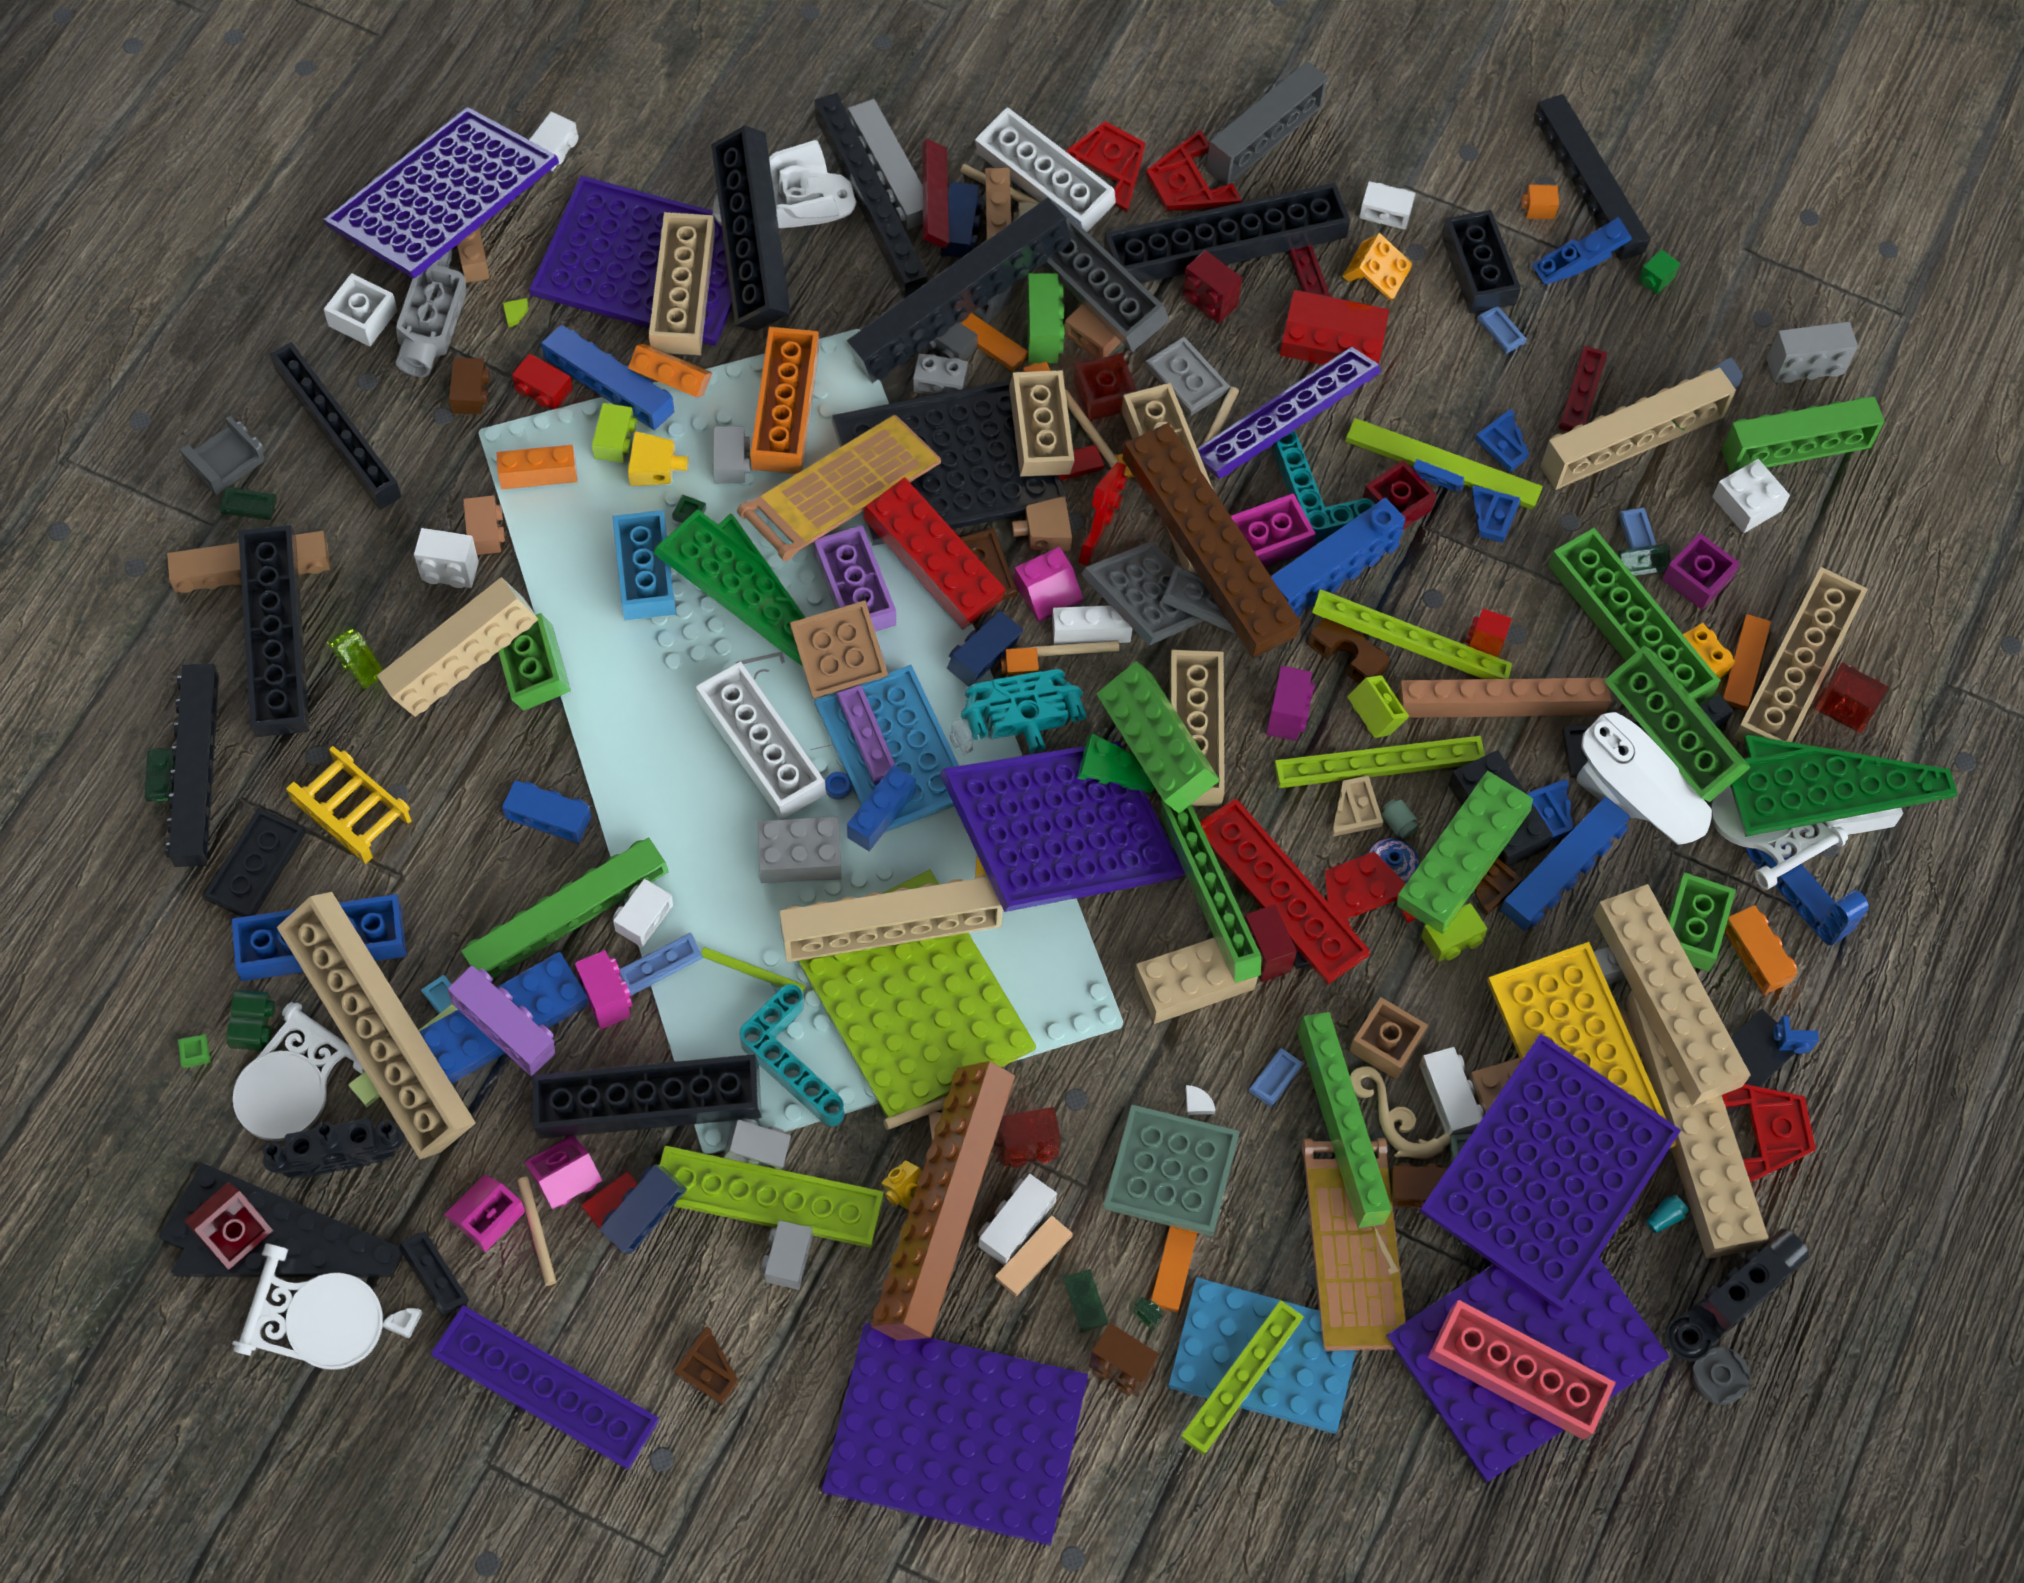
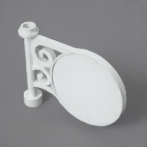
M1728 786L1714 798L1712 803L1713 824L1725 839L1739 846L1762 850L1777 863V866L1771 869L1768 866H1764L1755 872L1756 881L1764 890L1775 886L1777 878L1834 844L1842 847L1845 845V841L1848 840V835L1842 827H1831L1829 829L1823 823L1745 837L1731 787ZM1814 828L1819 832V835L1813 838ZM1802 832H1807L1805 833V838L1800 835ZM1791 847L1794 848L1796 855L1784 860V858L1791 855Z
M290 1002L287 1004L282 1012L286 1023L259 1056L242 1071L234 1087L233 1106L238 1120L251 1134L264 1140L284 1141L286 1134L308 1130L315 1124L325 1106L328 1075L335 1064L342 1058L348 1057L354 1062L353 1068L361 1074L365 1072L349 1044L301 1012L302 1005L299 1003ZM297 1030L304 1033L305 1041L301 1046L294 1047L292 1045L293 1041L303 1042L301 1036L294 1033L290 1034L285 1041V1046L289 1051L273 1052L290 1032ZM329 1044L338 1050L331 1055L327 1048H321L318 1053L320 1056L325 1055V1057L322 1059L315 1058L317 1049L322 1045ZM307 1052L308 1058L303 1056L302 1054H305ZM317 1067H323L322 1071L320 1072Z
M266 1243L262 1253L263 1256L267 1257L240 1341H233L232 1345H235L233 1351L250 1356L252 1351L260 1348L330 1370L347 1368L363 1360L376 1346L382 1331L383 1313L381 1304L374 1291L362 1280L343 1273L324 1274L303 1283L283 1281L275 1277L274 1272L278 1260L285 1261L288 1250ZM271 1283L280 1287L272 1293L274 1301H281L280 1294L286 1296V1302L282 1306H273L266 1300ZM289 1290H298V1291L296 1292V1294H295L294 1296H292V1294H291V1292H290ZM287 1310L286 1320H285V1319H284L282 1316H280L278 1313H283V1312H285V1311ZM277 1321L280 1324L279 1331L272 1333L274 1327L269 1324L265 1329L267 1337L272 1340H278L287 1333L288 1340L294 1350L264 1341L261 1337L262 1327L267 1322Z

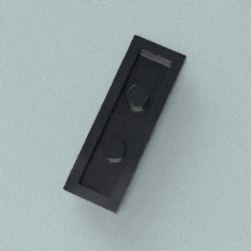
M425 1231L400 1242L398 1248L442 1316L461 1308L463 1305H467L469 1301L467 1295Z

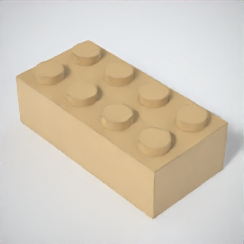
M1063 371L1013 372L1009 391L1020 476L1070 474L1074 463V453Z
M1215 938L1136 964L1134 974L1154 1024L1255 990L1258 979L1257 976L1235 983Z

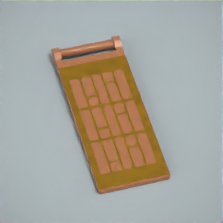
M893 415L756 499L742 503L737 508V514L741 518L747 519L778 551V556L783 561H788L802 548L864 511L867 504L905 477L909 482L913 481L939 465L941 458L897 415ZM758 508L792 544H785L754 511Z
M1376 1138L1375 1141L1370 1142L1373 1151L1376 1152L1378 1158L1376 1161L1392 1208L1385 1224L1375 1226L1399 1270L1391 1275L1388 1271L1391 1267L1382 1252L1374 1226L1357 1227L1337 1159H1313V1153L1334 1152L1331 1141L1302 1140L1322 1342L1325 1351L1394 1350L1386 1335L1406 1322L1387 1161V1141L1385 1138Z

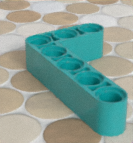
M1295 430L1273 443L1272 451L1288 494L1294 493L1315 532L1314 542L1323 541L1375 505L1370 499H1359L1325 507Z
M794 984L785 985L742 1025L739 1032L741 1048L748 1055L755 1054L759 1065L822 1123L827 1126H837L843 1121L845 1115L842 1098L776 1039L801 1014L804 1008L801 988ZM789 997L798 999L794 1004H787L785 1002ZM769 1016H776L779 1018L774 1023H769L765 1021V1019ZM752 1034L759 1036L753 1042L746 1040V1037ZM770 1052H776L777 1054H779V1056L773 1060L767 1059L765 1057ZM789 1070H796L799 1073L793 1078L785 1076V1073ZM809 1088H815L819 1091L813 1096L805 1094V1091ZM829 1106H835L839 1110L834 1114H828L825 1112V1109Z

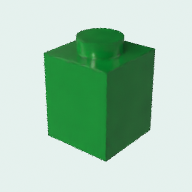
M1661 249L1643 266L1638 280L1647 289L1658 294L1675 278L1680 263Z

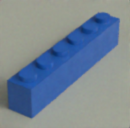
M560 325L541 342L545 360L614 405L632 407L634 418H637V420L655 431L675 413L673 397L667 390L658 388L650 379L643 378L633 370L628 369V365L624 366L611 354L604 353L594 343L587 342L581 338L574 330H569Z
M1605 796L1504 900L1500 911L1524 931L1531 924L1534 927L1537 926L1545 916L1543 912L1548 907L1553 909L1562 898L1560 894L1565 889L1569 892L1579 881L1577 877L1581 872L1587 874L1596 863L1593 860L1598 855L1603 857L1612 847L1610 842L1615 837L1618 840L1623 837L1629 829L1626 824L1630 815Z

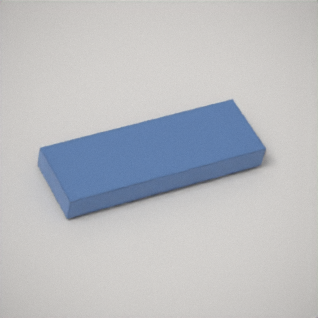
M690 932L619 969V974L622 981L626 982L630 995H633L703 959V956Z

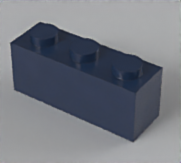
M950 182L948 194L949 244L945 249L941 248L942 256L963 258L971 252V249L976 248L977 235H974V229L979 230L980 215L976 214L977 210H982L983 196L979 195V185Z
M999 611L994 617L989 615L981 624V629L978 632L973 630L965 639V644L962 646L957 645L949 654L951 659L947 669L968 687L975 684L1005 656L1006 649H1012L1018 643L1024 631L1002 611Z
M654 1165V1167L650 1166L641 1175V1182L635 1189H629L622 1197L623 1202L616 1210H611L603 1219L604 1224L599 1230L622 1252L632 1254L687 1191V1188L663 1166Z

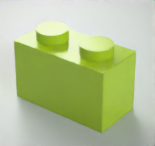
M602 403L592 442L594 459L624 463L626 454H630L632 448L631 433H635L637 429V418H634L632 407Z
M1382 675L1365 678L1347 696L1352 703L1353 709L1360 715L1366 724L1367 730L1375 738L1391 735L1410 717Z
M1469 903L1461 908L1443 934L1431 926L1425 925L1421 937L1437 962L1444 959L1449 961L1456 958L1462 950L1468 947L1474 949L1484 942L1487 927L1472 904Z

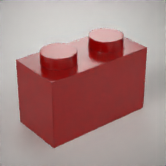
M530 353L512 374L515 390L519 394L529 396L535 399L540 406L549 407L552 410L559 408L573 391L569 375Z
M1482 608L1480 617L1474 616L1465 643L1469 644V647L1499 657L1512 618Z

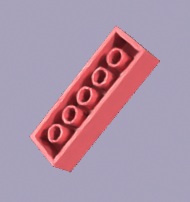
M1460 1300L1451 1307L1428 1356L1433 1361L1583 1440L1594 1433L1616 1383Z

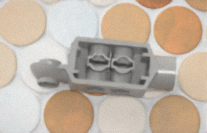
M452 250L448 251L422 274L412 279L396 326L397 340L401 345L396 365L400 370L412 376L425 377L429 375L435 356L447 354L467 294L465 277L459 271L449 269Z

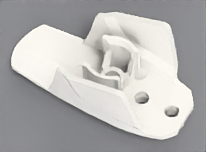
M817 140L775 152L769 157L779 228L827 223L848 216L853 212L856 201L851 182L842 175L827 172L824 156ZM717 193L714 201L713 217L722 226Z
M1613 712L1602 714L1583 733L1581 748L1588 762L1580 770L1576 780L1600 802L1606 796L1630 815V818L1648 820L1677 845L1693 842L1706 835L1711 822L1712 809L1679 772V768L1641 728L1624 716ZM1601 727L1607 732L1605 737L1600 734ZM1618 746L1624 747V756L1620 755Z

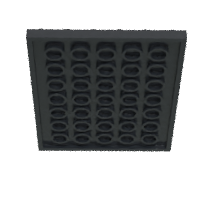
M1011 380L832 415V423L840 447L891 416L897 415L941 458L939 465L910 483L951 529L1025 515L1028 505L1065 496L1067 505L1068 500L1059 475L1020 476L1009 391ZM864 520L872 546L884 544V541Z

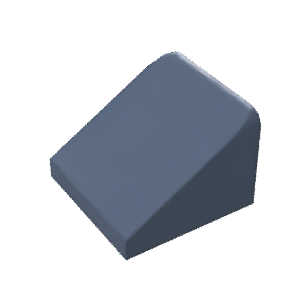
M1732 358L1726 359L1710 370L1712 371L1720 367L1733 387L1739 386L1743 377Z

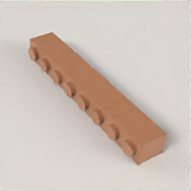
M1606 678L1401 680L1397 699L1410 716L1409 718L1576 716L1606 714L1611 703L1610 687L1604 681Z

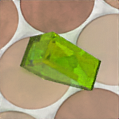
M348 628L328 642L341 664L363 689H367L379 680L377 675L383 669L359 632Z

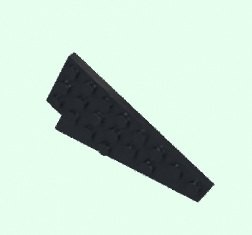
M204 1163L200 1164L159 1237L161 1241L183 1250L171 1271L176 1277H261L267 1259L266 1256L262 1255L266 1243L288 1250L285 1261L278 1260L274 1272L275 1277H318L329 1273H343L354 1277H392L403 1256L398 1248L399 1246ZM228 1182L243 1194L273 1230L229 1270L184 1222L187 1217Z

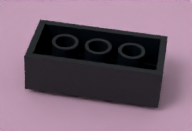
M1492 210L1445 218L1441 237L1469 313L1486 311L1494 307L1502 308L1516 305L1521 286Z
M1498 750L1454 770L1448 783L1461 806L1487 770L1526 794ZM1533 803L1531 811L1498 856L1508 867L1547 849L1553 837V833Z

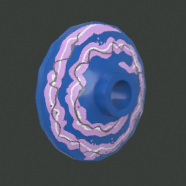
M1387 838L1379 840L1372 845L1368 852L1375 851L1405 883L1408 882L1419 866L1416 851L1410 844L1401 839ZM1390 856H1395V857H1397L1399 860H1398V861H1392V860L1390 859Z

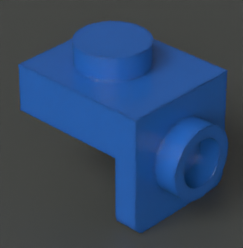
M1782 1016L1774 1026V1039L1778 1041L1779 1050H1794L1795 1053L1803 1054L1812 1051L1819 1042L1817 1030H1791L1789 1016Z

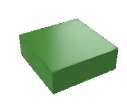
M206 1034L178 1039L182 1068L211 1063Z

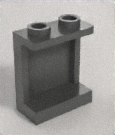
M231 416L226 418L228 426L200 447L193 450L188 444L180 450L185 464L215 495H218L265 461L262 453L264 447L256 437L251 438L243 423L240 421L235 422Z

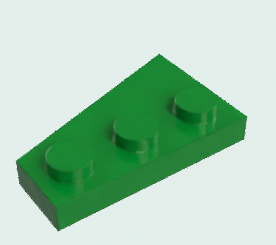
M1093 733L1088 737L1077 779L1086 780L1087 778L1097 779L1098 783L1102 784L1113 782L1120 784L1123 788L1140 789L1148 793L1155 789L1134 754Z

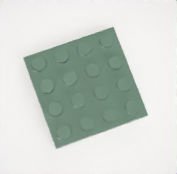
M1131 1105L1104 1202V1209L1213 1237L1240 1131Z

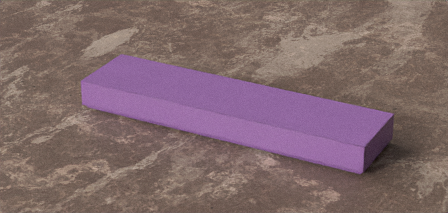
M860 684L837 692L836 697L872 782L876 785L879 784L895 763Z

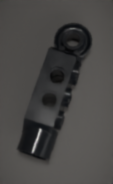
M1782 1228L1760 1248L1755 1249L1738 1268L1735 1267L1719 1285L1713 1286L1704 1295L1705 1297L1686 1315H1680L1671 1321L1666 1332L1667 1344L1671 1351L1679 1358L1688 1361L1700 1360L1707 1356L1712 1349V1345L1724 1337L1809 1259V1252L1804 1243L1793 1232ZM1682 1335H1689L1693 1339L1694 1345L1684 1342Z

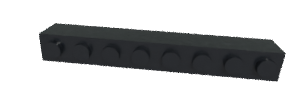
M1560 94L1539 101L1534 113V121L1542 129L1546 142L1551 144L1557 160L1564 166L1568 179L1573 181L1578 196L1583 198L1589 214L1595 218L1599 229L1619 217L1631 236L1632 240L1612 252L1617 255L1620 261L1646 253L1651 239L1565 95Z
M289 342L271 352L270 356L275 371L379 510L402 498L395 478L295 345Z
M214 663L182 665L181 675L177 676V687L180 690V698H176L175 701L176 713L179 714L178 721L174 722V735L177 737V745L172 747L175 769H171L170 773L171 784L174 785L173 793L169 794V807L172 809V817L167 819L170 841L166 842L165 851L167 858L171 859L174 867L207 866L219 674Z

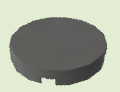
M1712 1347L1707 1356L1700 1360H1695L1691 1369L1692 1382L1696 1391L1705 1400L1713 1404L1727 1405L1736 1402L1747 1391L1750 1379L1749 1368L1745 1360L1731 1349Z

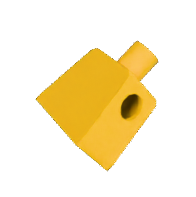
M641 432L634 433L628 469L630 486L670 484L672 482L673 470L688 471L689 456L676 455L674 441Z

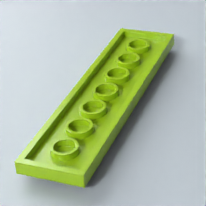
M669 1146L664 1147L659 1166L665 1167L687 1188V1191L674 1204L675 1207L777 1228L780 1220L811 1227L813 1236L872 1248L884 1191Z

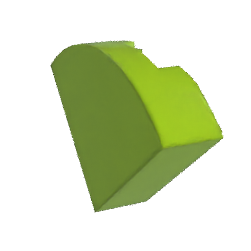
M527 298L503 303L509 328L520 323V320L528 312Z

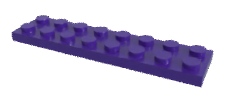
M1349 348L1197 448L1205 469L1218 479L1230 474L1232 470L1248 462L1252 457L1269 448L1282 437L1289 435L1293 430L1310 421L1323 410L1330 408L1344 396L1351 394L1364 383L1371 381L1373 377L1381 373L1379 364L1355 348Z
M464 1305L431 1353V1356L628 1471L660 1421L652 1413Z

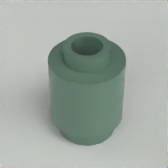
M1393 799L1382 808L1384 811L1381 815L1393 832L1397 836H1401L1402 839L1410 837L1419 829L1418 819L1402 800L1396 801Z

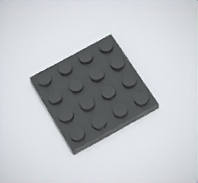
M1153 541L1085 567L1081 574L1148 645L1205 621L1161 602L1176 564Z

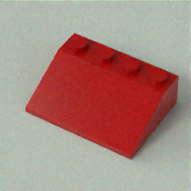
M1294 290L1280 356L1325 365L1353 347L1379 364L1390 309Z

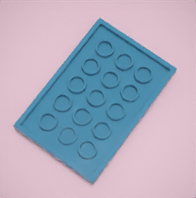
M912 665L889 672L888 677L861 684L895 765L916 778L915 794L885 832L954 807L940 773L944 768L956 767L959 764ZM837 692L814 700V704L861 806L878 784L874 785L837 700Z
M1196 1277L1168 1388L1208 1399L1280 1300ZM1285 1302L1303 1315L1304 1318L1239 1408L1336 1434L1356 1350L1325 1351L1322 1342L1320 1312L1315 1309Z

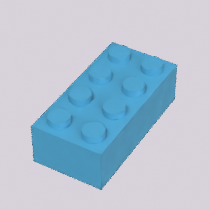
M664 510L612 516L624 620L676 615L671 567L653 554L656 547L667 538Z

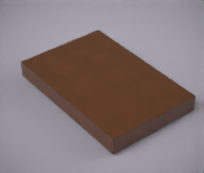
M994 528L959 537L1006 589L1002 600L1017 596V588Z

